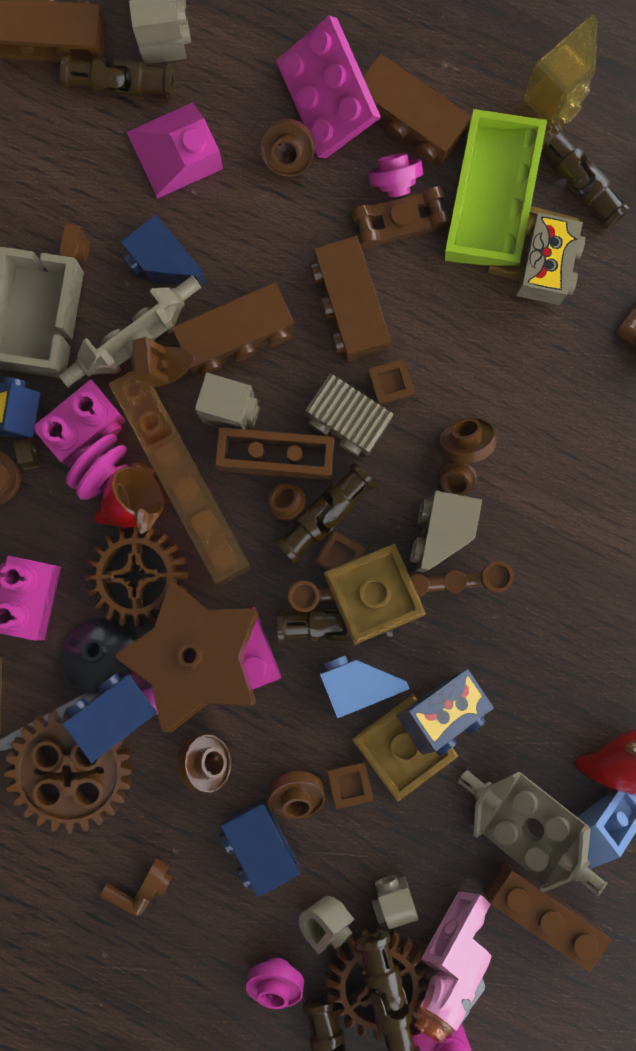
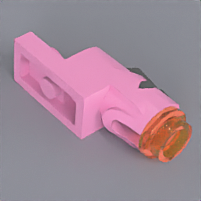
M458 891L421 959L437 974L433 975L430 979L425 997L416 1012L418 1019L415 1027L432 1040L443 1044L447 1036L451 1037L453 1032L457 1031L470 1013L469 1010L485 990L482 977L488 968L492 956L473 937L482 927L485 914L491 904L480 894Z

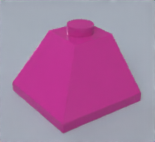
M193 102L127 131V135L157 199L223 169L220 151L205 119Z

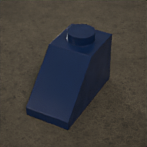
M154 215L121 241L127 253L122 258L136 276L142 272L149 282L180 285L193 275L200 286L206 283L201 268L157 215Z

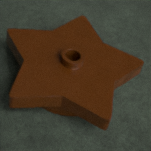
M173 582L169 583L155 627L116 654L117 660L152 685L163 732H173L207 704L254 706L256 704L244 666V651L259 614L255 609L208 610L179 585ZM195 650L196 658L192 663H189V655Z

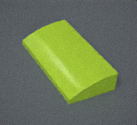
M473 109L445 250V261L494 266L520 265L547 120Z

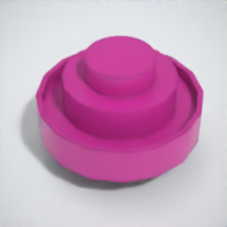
M398 153L378 159L379 167L367 172L370 186L379 187L381 192H388L389 197H398L410 193V186L416 184V178L423 175V167L420 159L408 160L407 153Z
M271 958L266 962L253 966L248 971L246 991L251 998L262 1006L270 1009H282L295 1005L302 999L304 978L286 960Z

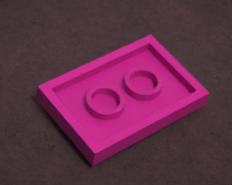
M327 16L276 60L301 120L314 136L315 152L319 158H328L381 118L337 18Z

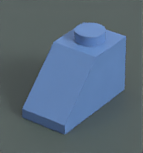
M346 655L325 663L327 670L320 673L337 718L409 690L405 680L359 660L353 659L348 661Z
M613 789L578 816L580 820L590 827L588 861L591 864L588 867L589 869L620 858L635 835V795Z

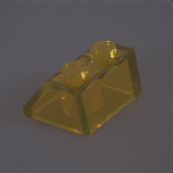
M593 14L536 63L523 96V100L541 119L547 120V125L551 129L562 120L566 124L570 122L582 109L580 103L591 92L589 84L596 72L598 19Z

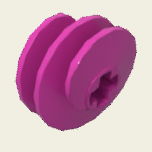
M114 434L106 435L82 450L67 474L66 483L70 488L76 489V495L80 499L88 500L104 493L106 480L118 469L128 466L123 464L115 467L124 457L127 448L124 445H120L112 449L117 441V437Z

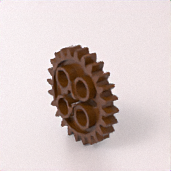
M51 709L48 714V722L42 716L37 715L33 721L34 728L26 724L20 731L23 738L15 737L11 746L15 751H10L5 760L14 765L7 767L4 776L15 779L9 783L6 789L7 792L19 791L13 804L16 806L26 803L28 807L23 815L25 818L33 813L39 815L36 826H41L48 819L51 821L52 832L57 830L60 823H65L67 832L72 833L75 823L79 822L81 828L87 831L91 818L98 825H101L105 817L104 812L113 816L117 809L115 802H124L126 793L122 789H129L132 779L124 775L132 773L133 764L123 761L130 757L131 749H119L124 742V739H122L91 763L87 756L81 753L78 744L62 724L68 716L64 712L63 717L60 718L57 711ZM44 745L52 746L58 752V756L54 758L47 757L41 752L40 747ZM64 765H70L71 771L75 772V774H69L68 768H63ZM96 767H102V768L104 769V771L101 772V771H99V770H97V769H94V768H96ZM37 768V769H39V770H41V771H45V772H43V773H37V772L35 771V769ZM85 782L96 785L98 792L93 794L86 793L80 784ZM50 783L55 785L59 793L54 795L46 793L42 788V784Z

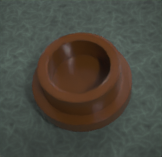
M448 461L439 472V481L446 493L463 496L474 488L477 474L470 464H458Z
M280 484L272 490L269 496V509L271 513L283 521L297 518L303 512L306 505L305 494L298 486L293 484Z

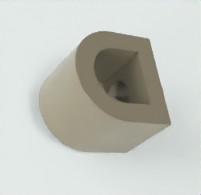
M387 876L375 882L378 899L373 900L372 904L379 924L386 922L390 930L419 920L405 876L398 879L397 876Z
M322 897L299 916L300 930L318 954L322 953L330 945L338 949L353 934L349 926L354 921V918L346 910L343 903L334 897Z

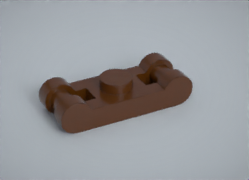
M432 187L422 193L375 205H361L351 210L353 223L357 224L360 234L357 236L361 248H371L437 231L451 225L449 211L444 210L442 203L445 200L442 187ZM429 207L431 215L421 219L419 209ZM381 219L383 229H374L372 221Z

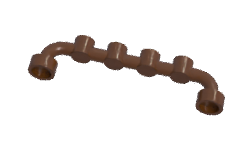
M494 561L488 563L481 572L462 573L461 571L453 570L443 576L425 577L421 574H415L410 576V579L418 597L425 595L427 592L447 591L454 594L463 591L465 588L483 586L490 592L498 593L510 588L514 580V573L507 563ZM309 581L295 583L290 588L288 594L290 605L299 612H309L318 603L335 602L329 587L317 588Z

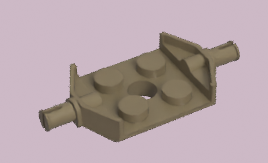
M191 275L175 289H170L169 287L152 288L150 292L156 299L157 305L153 308L147 306L138 311L132 318L133 323L122 331L116 329L103 338L101 341L102 346L98 349L91 344L88 338H85L77 354V362L61 374H58V376L69 388L85 374L88 377L97 374H117L121 371L119 366L134 355L132 340L146 336L155 341L165 331L169 334L173 332L172 327L176 326L181 309L185 306L184 300L201 289L200 284Z
M469 770L462 774L458 783L471 792L477 800L474 820V836L476 838L482 834L485 835L543 884L539 890L542 893L574 879L576 882L580 881L597 897L601 894L608 882H605L588 868L591 863L588 861L590 827L521 772H517L494 784L491 782L484 784L470 773ZM529 818L537 819L544 828L543 837H536L531 834L527 824Z

